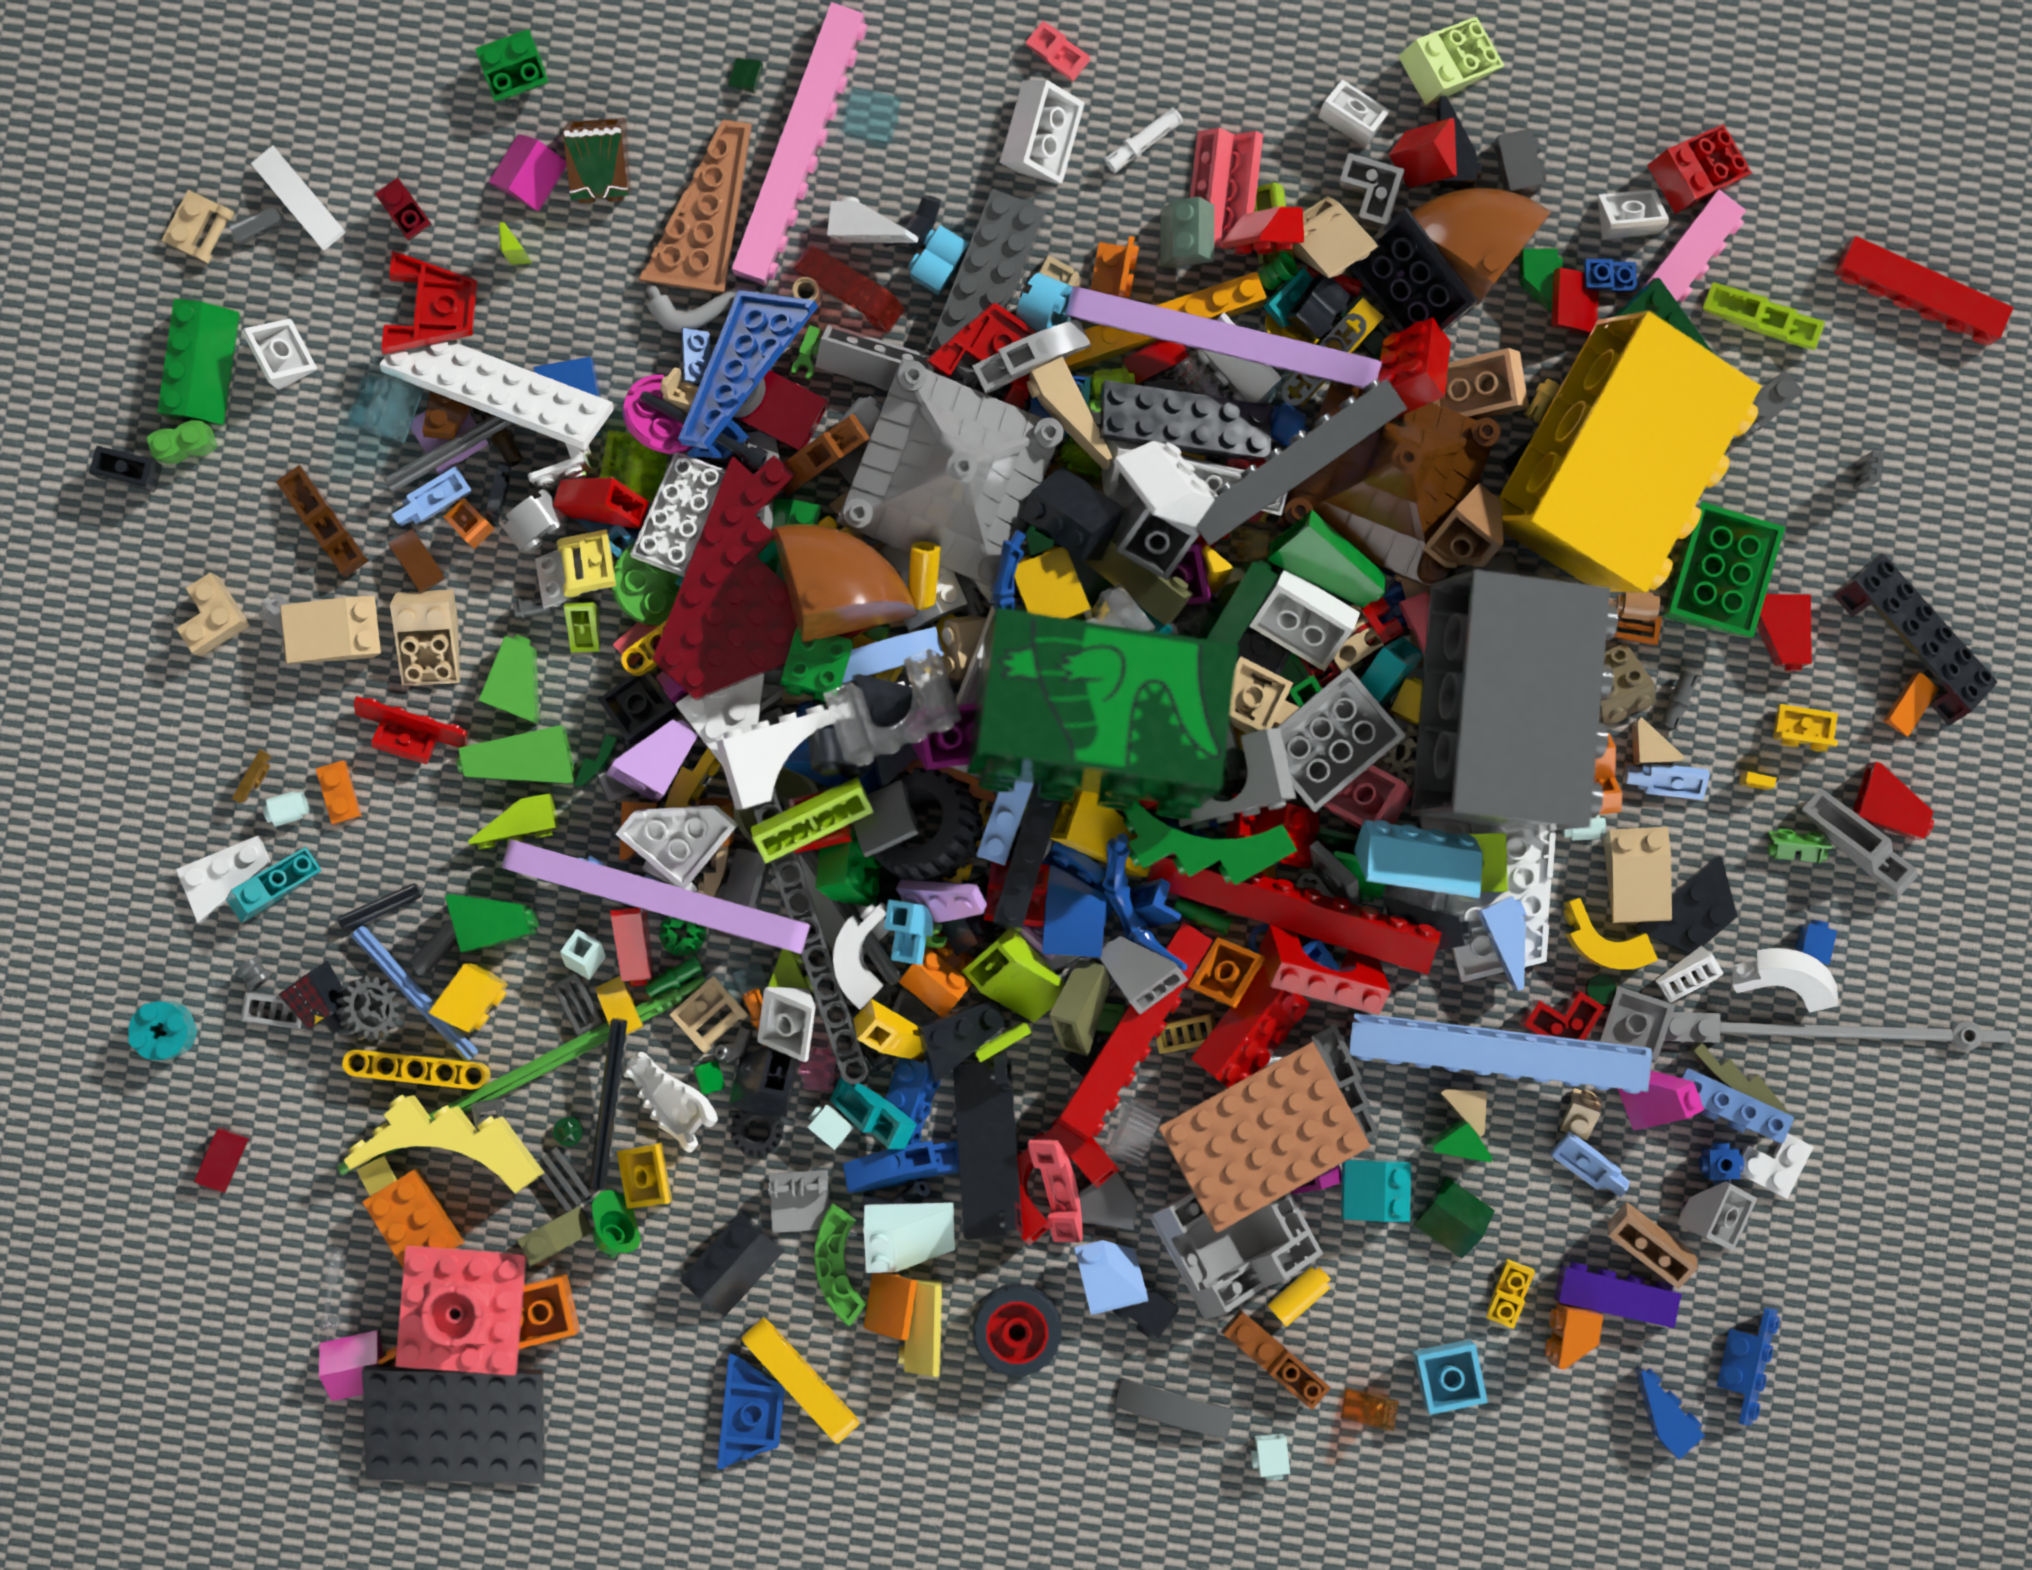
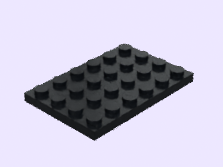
M364 1366L362 1376L366 1480L544 1483L543 1369H517L516 1375L395 1366Z

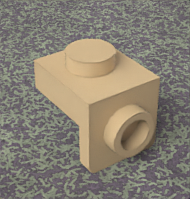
M674 367L670 374L665 376L661 382L660 390L663 393V400L685 413H689L699 386L682 381L681 369Z
M1574 1088L1571 1093V1103L1560 1123V1131L1566 1133L1571 1131L1577 1137L1588 1140L1601 1114V1098L1591 1091H1582Z

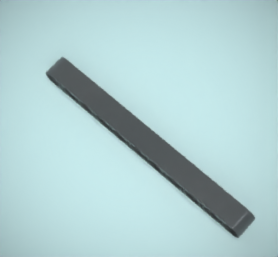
M775 785L770 801L752 806L758 824L763 822V815L768 810H775L778 814L783 812ZM791 851L770 862L789 919L802 923L809 921L816 927L815 935L812 938H806L801 955L841 1076L848 1083L858 1084L865 1079L868 1065L860 1041L857 1039L844 993L835 976L833 959L798 854ZM788 865L795 867L798 874L796 880L791 883L784 881L781 875L783 868ZM800 893L807 899L806 907L803 910H795L791 906V898L794 894ZM818 949L825 954L826 959L823 965L815 966L810 962L809 955L811 951ZM827 977L833 980L835 988L832 993L824 994L819 990L818 984L822 978ZM830 1007H841L844 1011V1018L839 1022L830 1020L827 1013ZM839 1035H850L853 1039V1046L847 1050L841 1049L837 1044ZM851 1062H857L862 1066L863 1073L859 1077H850L846 1072V1066Z

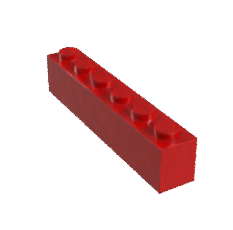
M1858 236L1853 237L1847 243L1834 271V274L1840 276L1843 282L1865 287L1867 292L1873 296L1887 297L1893 300L1894 305L1903 309L1911 308L1920 312L1919 315L1929 321L1937 320L1946 324L1945 327L1948 330L1956 333L1964 332L1972 336L1973 341L1982 345H1991L2001 338L2014 307Z

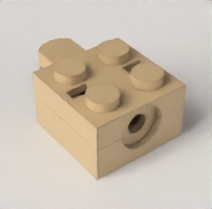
M1240 656L1236 662L1229 721H1231L1232 726L1247 734L1266 728L1271 729L1272 726L1275 728L1280 726L1300 709L1285 701L1293 682Z

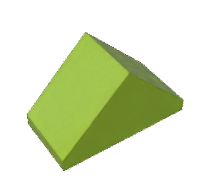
M594 602L564 603L571 653L600 652L599 607Z

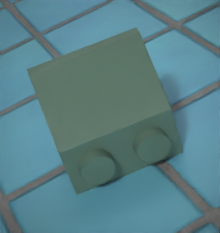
M1201 197L1173 200L1160 210L1161 268L1214 262V204Z

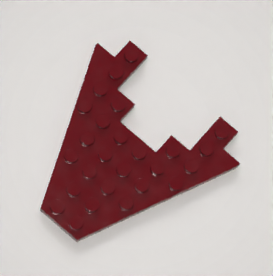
M774 455L754 475L734 456L730 459L653 656V662L695 701L785 665L796 628L798 627L787 585L757 557L774 540L773 532L756 516L795 477V474ZM881 625L864 628L852 632H847L836 636L849 639L864 632H867L871 629L879 627Z

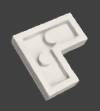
M1787 1134L1784 1143H1779L1771 1158L1749 1145H1745L1741 1153L1744 1158V1171L1740 1172V1175L1788 1199L1813 1146Z

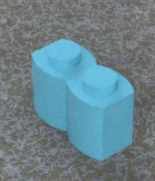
M941 225L936 231L932 229L928 233L923 243L926 246L925 250L921 255L916 253L908 266L911 270L910 279L938 296L941 295L954 272L963 261L970 245L969 242Z

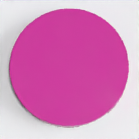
M651 375L635 382L625 397L622 409L624 422L634 438L646 447L662 453L675 454L691 450L693 446L682 445L678 440L683 424L645 404L640 399L641 393L647 391L663 400L660 386L664 375Z

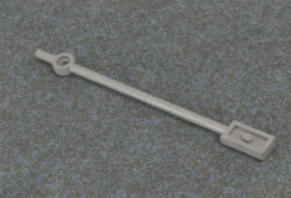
M1673 1012L1664 1041L1720 1043V1034L1937 1040L1951 1041L1956 1048L1961 1050H1973L1981 1042L2010 1043L2012 1036L2010 1031L1981 1030L1976 1023L1971 1021H1959L1951 1029L1731 1023L1720 1022V1013ZM1967 1030L1972 1034L1969 1041H1966L1964 1038V1033Z

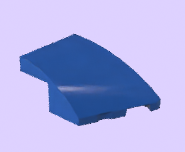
M1050 865L1042 954L1101 958L1108 897L1082 880L1061 870L1056 865Z

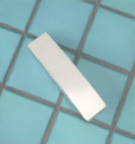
M273 145L251 163L323 250H326L346 233Z

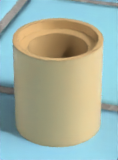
M810 277L799 278L793 285L794 298H801L799 292L803 288L809 287L814 290V294L809 300H815L816 304H818L820 301V291L816 281Z

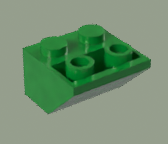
M530 29L475 48L495 103L549 84L543 61Z
M851 830V841L819 848L815 888L830 900L867 907L873 904L876 907L877 895L880 891L879 874L882 864L873 855L867 858L863 855L857 835Z

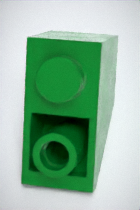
M1558 248L1523 249L1518 255L1519 285L1548 312H1552L1554 269L1563 268L1562 257H1558Z

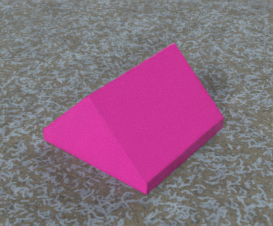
M518 134L489 180V183L539 212L567 167L564 159L539 140Z
M379 1330L320 1343L319 1378L331 1401L362 1395V1370L364 1366H384L378 1363V1360L384 1358Z

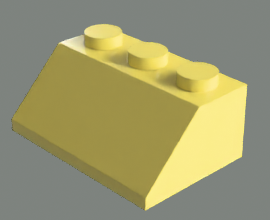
M913 1279L918 1281L908 1340H905V1346H899V1364H904V1372L939 1377L942 1280Z

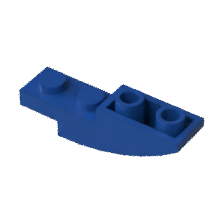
M933 1141L907 1145L905 1149H887L843 1164L847 1192L853 1193L905 1185L907 1180L960 1173L958 1141L933 1144Z

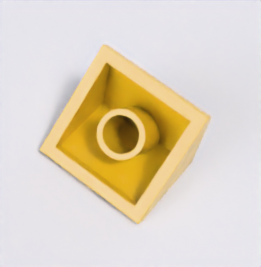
M662 1142L617 1151L627 1209L667 1204L672 1201Z

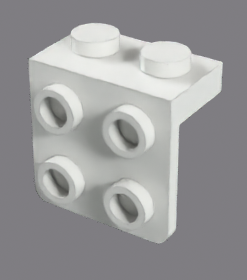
M566 443L571 459L528 474L529 481L537 489L546 488L548 491L559 486L558 482L562 479L585 478L587 476L586 473L592 471L588 457L592 456L589 445L583 450Z

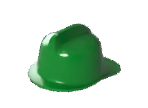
M612 1190L602 1191L596 1195L591 1205L595 1226L593 1242L596 1247L606 1253L610 1259L615 1258L621 1253L626 1254L636 1250L641 1241L640 1232L633 1208L627 1209L625 1196Z

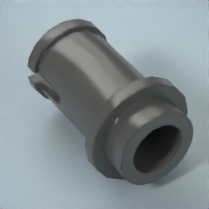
M541 597L522 601L520 598L518 602L513 603L516 620L522 619L524 622L526 621L525 618L551 614L549 607L543 608Z

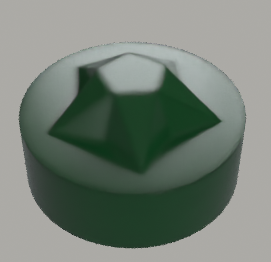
M564 1117L554 1126V1138L562 1146L576 1145L583 1138L584 1127L577 1118Z

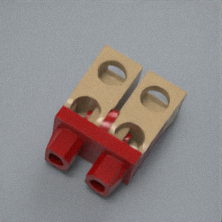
M1383 597L1376 602L1371 601L1364 608L1356 604L1350 606L1360 612L1354 630L1333 658L1341 673L1349 668L1355 674L1354 671L1374 660L1384 646L1397 640L1404 634L1403 627L1396 617L1384 625L1379 621L1380 617L1390 612V608Z

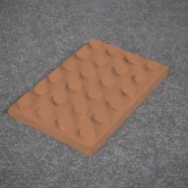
M1310 1042L1157 1127L1215 1233L1371 1147L1314 1042Z

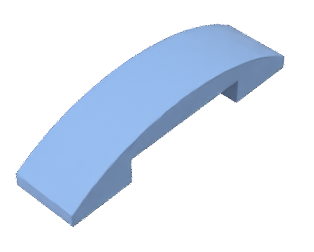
M936 627L852 649L842 685L853 682V675L871 676L909 664H917L944 656Z

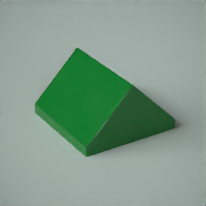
M1460 1119L1425 1143V1149L1432 1152L1492 1163V1155L1469 1122Z

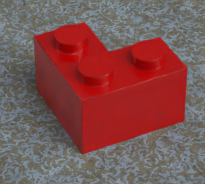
M1573 991L1560 1013L1540 1000H1533L1518 1025L1532 1034L1585 1040L1605 1007L1581 991Z

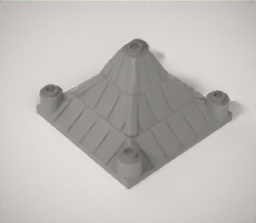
M901 359L836 524L910 554L911 545L915 542L926 541L935 543L941 548L939 566L992 587L999 566L1002 542L1004 540L1010 541L1016 530L1023 531L1026 520L1020 517L1031 491L1042 483L1055 448L1063 438L1064 428L1054 418H1041L929 371L918 361Z

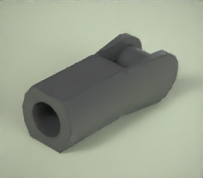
M272 207L258 213L256 216H251L229 226L235 241L241 245L264 234L280 230L285 225V218L278 209Z

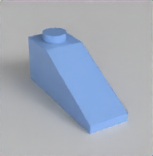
M1510 896L1478 910L1477 914L1513 991H1520L1524 989L1526 922L1523 916L1526 915V911L1519 899L1515 901L1514 896Z

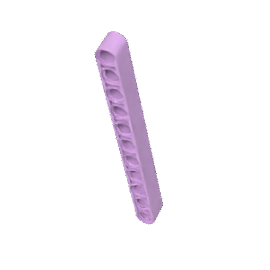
M1072 286L1065 313L1066 316L1361 389L1378 379L1382 364L1381 361L1075 286Z
M509 839L501 866L504 869L801 954L810 927L806 923Z

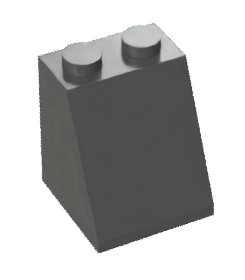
M1137 494L1117 527L1116 551L1167 580L1198 537L1199 531L1196 527L1153 515Z

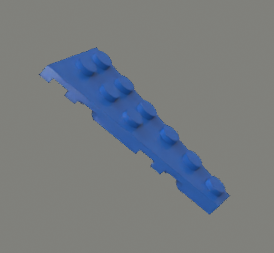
M737 291L678 440L682 445L706 449L710 447L818 308L815 300Z

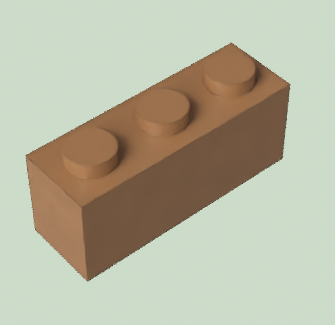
M1625 1202L1608 1221V1236L1677 1289H1680L1698 1269L1697 1257L1694 1252L1628 1202Z

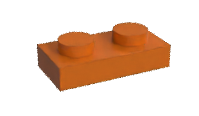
M342 760L315 768L331 824L335 825L361 817V811L346 761Z

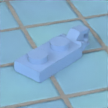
M456 466L406 495L407 498L402 501L405 507L393 513L392 516L400 527L411 521L418 524L471 494L472 490Z
M1644 763L1643 767L1626 765L1624 776L1626 784L1638 785V788L1645 790L1646 794L1702 800L1705 796L1710 773L1708 769Z
M1568 1131L1552 1149L1550 1155L1596 1190L1599 1188L1606 1190L1608 1188L1620 1198L1627 1192L1630 1181L1621 1174L1622 1171L1617 1165L1571 1131Z

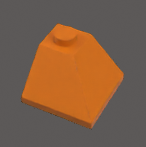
M1217 937L1188 987L1236 1008L1265 958L1258 953Z

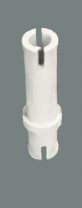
M1172 107L1136 136L1124 140L1122 146L1104 158L1109 169L1113 173H1117L1133 159H1139L1142 156L1141 153L1183 123L1181 115Z

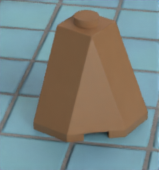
M1478 483L1448 516L1424 546L1423 550L1445 568L1457 567L1458 565L1485 566L1503 545L1502 501Z

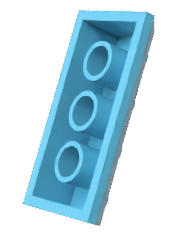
M1383 820L1363 821L1354 851L1366 881L1479 898L1481 893L1482 851L1475 837L1466 833L1458 835L1445 833L1440 829H1419L1410 824H1404L1403 826L1394 825Z

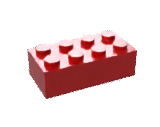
M1262 966L1254 976L1236 1008H1229L1191 1059L1217 1081L1229 1088L1260 1071L1262 1067L1267 1065L1277 1047L1287 1039L1290 1030L1297 1021L1304 1017L1310 1003L1300 994L1270 987L1265 967Z

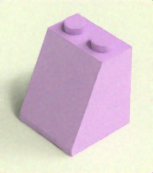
M672 720L617 758L606 772V775L657 803L665 794L698 734L693 732V727L687 722Z

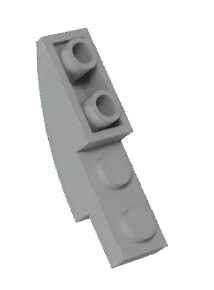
M1077 319L1042 330L999 349V353L972 367L985 394L1030 373L1031 369L1062 356L1064 359L1090 347L1091 344Z

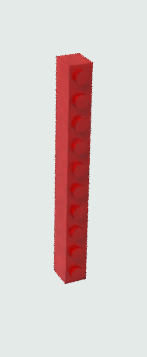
M1175 852L1151 866L1147 882L1162 878L1171 883L1168 892L1427 975L1429 974L1439 944L1441 932L1436 931L1430 925H1417L1407 922L1401 916L1385 915L1379 913L1373 907H1360L1351 904L1345 898H1332L1322 895L1316 889L1300 888L1285 879L1275 880L1266 877L1262 872L1235 886L1232 881L1226 883L1218 869L1223 864L1219 861L1190 878L1187 873L1181 875L1173 862V859L1177 857Z

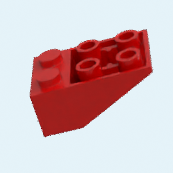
M1724 124L1668 148L1647 164L1648 169L1675 214L1695 206L1714 195L1718 190L1722 191L1752 174L1746 160L1743 158Z

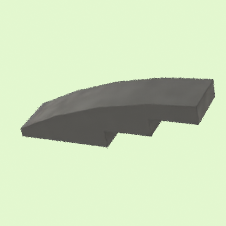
M1333 1025L1309 1037L1310 1042H1314L1367 1140L1380 1134L1367 1109L1371 1105L1358 1081L1362 1077L1337 1026Z

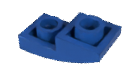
M1613 259L1584 260L1585 289L1617 293H1634L1637 291L1636 262H1613Z

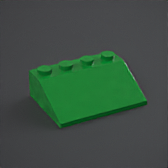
M1700 502L1696 507L1701 510V516L1694 530L1684 538L1662 617L1692 626L1753 638L1785 527L1709 503Z

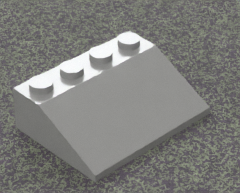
M1349 668L1276 728L1281 731L1293 787L1314 812L1406 736Z

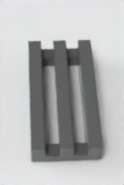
M1872 451L1856 461L1855 467H1860L1861 469L1854 472V478L1859 479V481L1853 484L1854 490L1863 491L1881 480L1883 452Z
M575 972L551 985L577 1037L604 1024L580 974ZM573 980H575L595 1019L592 1023L571 984ZM565 985L585 1024L583 1028L580 1027L560 988Z
M558 1147L537 1161L544 1171L541 1178L566 1212L592 1194ZM554 1156L583 1194L580 1196L576 1194L551 1160ZM547 1164L573 1201L571 1203L542 1165Z

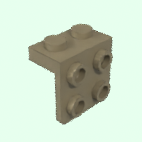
M1621 644L1606 651L1604 664H1609L1612 667L1613 684L1609 696L1604 700L1601 699L1599 720L1607 726L1612 723H1618L1626 716L1637 711L1646 710L1656 703L1653 680L1627 644Z

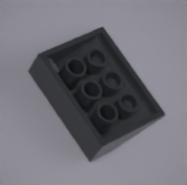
M1407 208L1403 209L1372 237L1378 247L1372 250L1368 257L1349 265L1400 332L1410 328L1416 322H1423L1433 317L1445 333L1478 301L1474 293Z

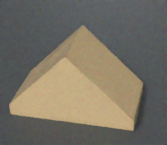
M1642 717L1636 719L1631 724L1633 765L1644 763L1667 764L1683 760L1684 756Z
M1440 1088L1437 1091L1461 1120L1469 1122L1478 1137H1482L1485 1134L1487 1091Z

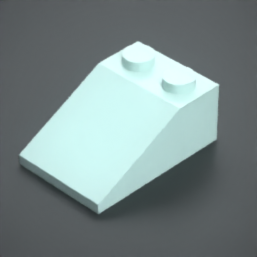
M953 1203L865 1205L864 1243L866 1273L898 1272L955 1250Z

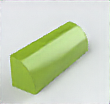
M857 776L751 827L752 837L765 863H768L873 813V809Z

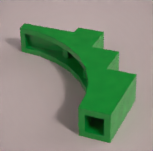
M1135 800L1133 809L1124 810L1127 818L1123 819L1124 824L1131 835L1134 833L1138 835V838L1129 842L1132 849H1130L1128 855L1135 867L1141 864L1143 869L1175 852L1177 857L1173 859V862L1181 875L1187 873L1190 878L1216 862L1221 861L1223 865L1218 869L1226 883L1232 881L1236 886L1297 851L1283 824L1264 833L1240 839H1209L1192 836L1167 826L1150 815Z

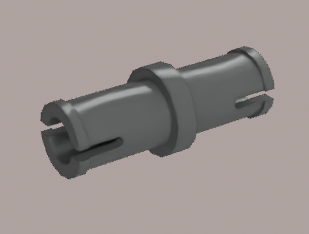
M1684 670L1681 671V676L1674 693L1668 697L1670 702L1660 725L1678 731V726L1686 707L1690 708L1692 703L1689 700L1700 678L1699 676Z

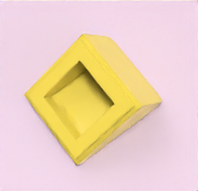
M385 1156L357 1169L369 1196L396 1181Z

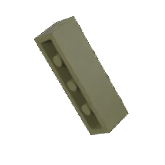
M1117 529L1102 561L1083 560L1165 626L1175 620L1193 595V592L1188 589L1187 583L1182 579L1170 575L1167 580H1164L1117 552Z

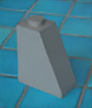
M1121 936L1107 943L1103 948L1100 960L1139 1014H1142L1188 980L1175 962Z

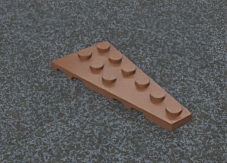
M722 120L707 148L705 157L693 175L687 191L685 190L671 216L658 246L652 252L647 267L639 277L640 282L719 294L726 292L752 130L750 123Z

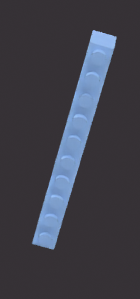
M1354 1013L1350 1042V1054L1363 1061H1370L1376 1058L1384 1059L1390 1064L1414 1063L1415 1066L1421 1068H1430L1432 1065L1442 1066L1444 1069L1453 1072L1466 1069L1473 1070L1474 1073L1479 1075L1499 1073L1510 1079H1519L1523 1076L1531 1077L1533 1080L1543 1083L1556 1080L1563 1081L1568 1086L1588 1084L1600 1090H1609L1613 1087L1621 1088L1623 1091L1637 1094L1641 1091L1648 1092L1652 1062L1651 1048Z

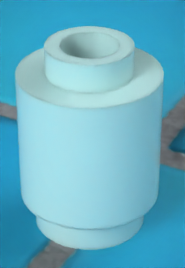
M291 791L266 799L267 805L263 806L267 822H272L275 827L303 819V815L309 814L308 802L302 791L298 793Z
M1598 815L1596 818H1591L1590 828L1562 830L1563 837L1570 838L1571 841L1600 839L1601 833L1606 832L1605 816Z

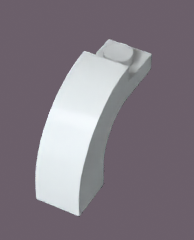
M883 902L877 907L871 904L859 916L864 920L863 922L852 915L840 930L834 946L833 965L835 976L844 994L859 1009L884 985L868 969L862 955L865 937L887 913V906Z
M1783 948L1757 950V960L1732 965L1733 987L1736 993L1766 986H1783L1796 991L1803 998L1809 1013L1838 1006L1837 985L1832 974L1820 961L1805 953Z

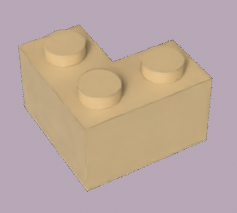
M210 572L186 587L201 613L176 629L191 653L203 656L250 626L219 576Z

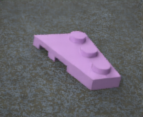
M900 880L896 888L903 902L926 906L932 915L933 924L979 915L983 913L987 906L977 885Z

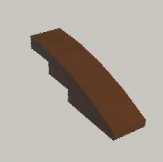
M300 465L276 481L303 523L310 529L322 549L327 552L339 572L345 578L369 561Z

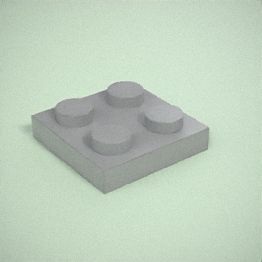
M1618 986L1600 1042L1651 1048L1652 1059L1657 1061L1676 1005Z

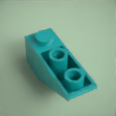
M304 847L232 888L226 901L240 922L244 923L320 873L322 869L307 847Z

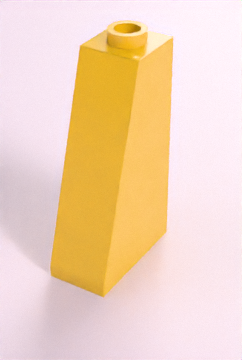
M1082 790L1075 791L1073 801H1062L1050 838L1106 865L1108 863L1107 842L1112 838H1116L1118 834L1123 833L1128 836L1129 840L1126 847L1129 850L1132 849L1129 842L1138 838L1137 833L1130 834L1123 822L1124 818L1114 809L1097 805L1098 793ZM1128 855L1125 862V873L1129 876L1147 877L1151 866L1143 869L1141 864L1135 867Z

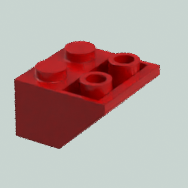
M1280 206L1243 214L1222 242V249H1234V254L1252 253V250H1256L1257 255L1274 254V249L1275 251L1293 250V245L1305 243L1303 207Z

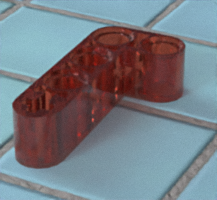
M811 244L808 245L793 267V270L801 277L814 279L819 288L864 314L872 325L886 334L891 332L905 312L903 306L890 291Z

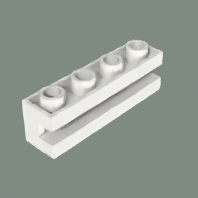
M1180 454L1185 461L1194 467L1195 475L1208 485L1207 490L1214 498L1218 496L1215 491L1230 481L1232 485H1235L1242 480L1240 474L1245 470ZM1287 493L1261 511L1281 516Z

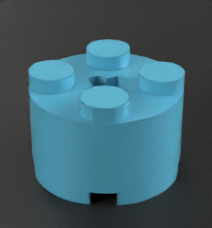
M1036 273L1028 282L1032 286L1029 293L1023 292L1021 295L1016 317L1037 332L1071 321V317L1066 316L1065 313L1072 286L1042 273Z

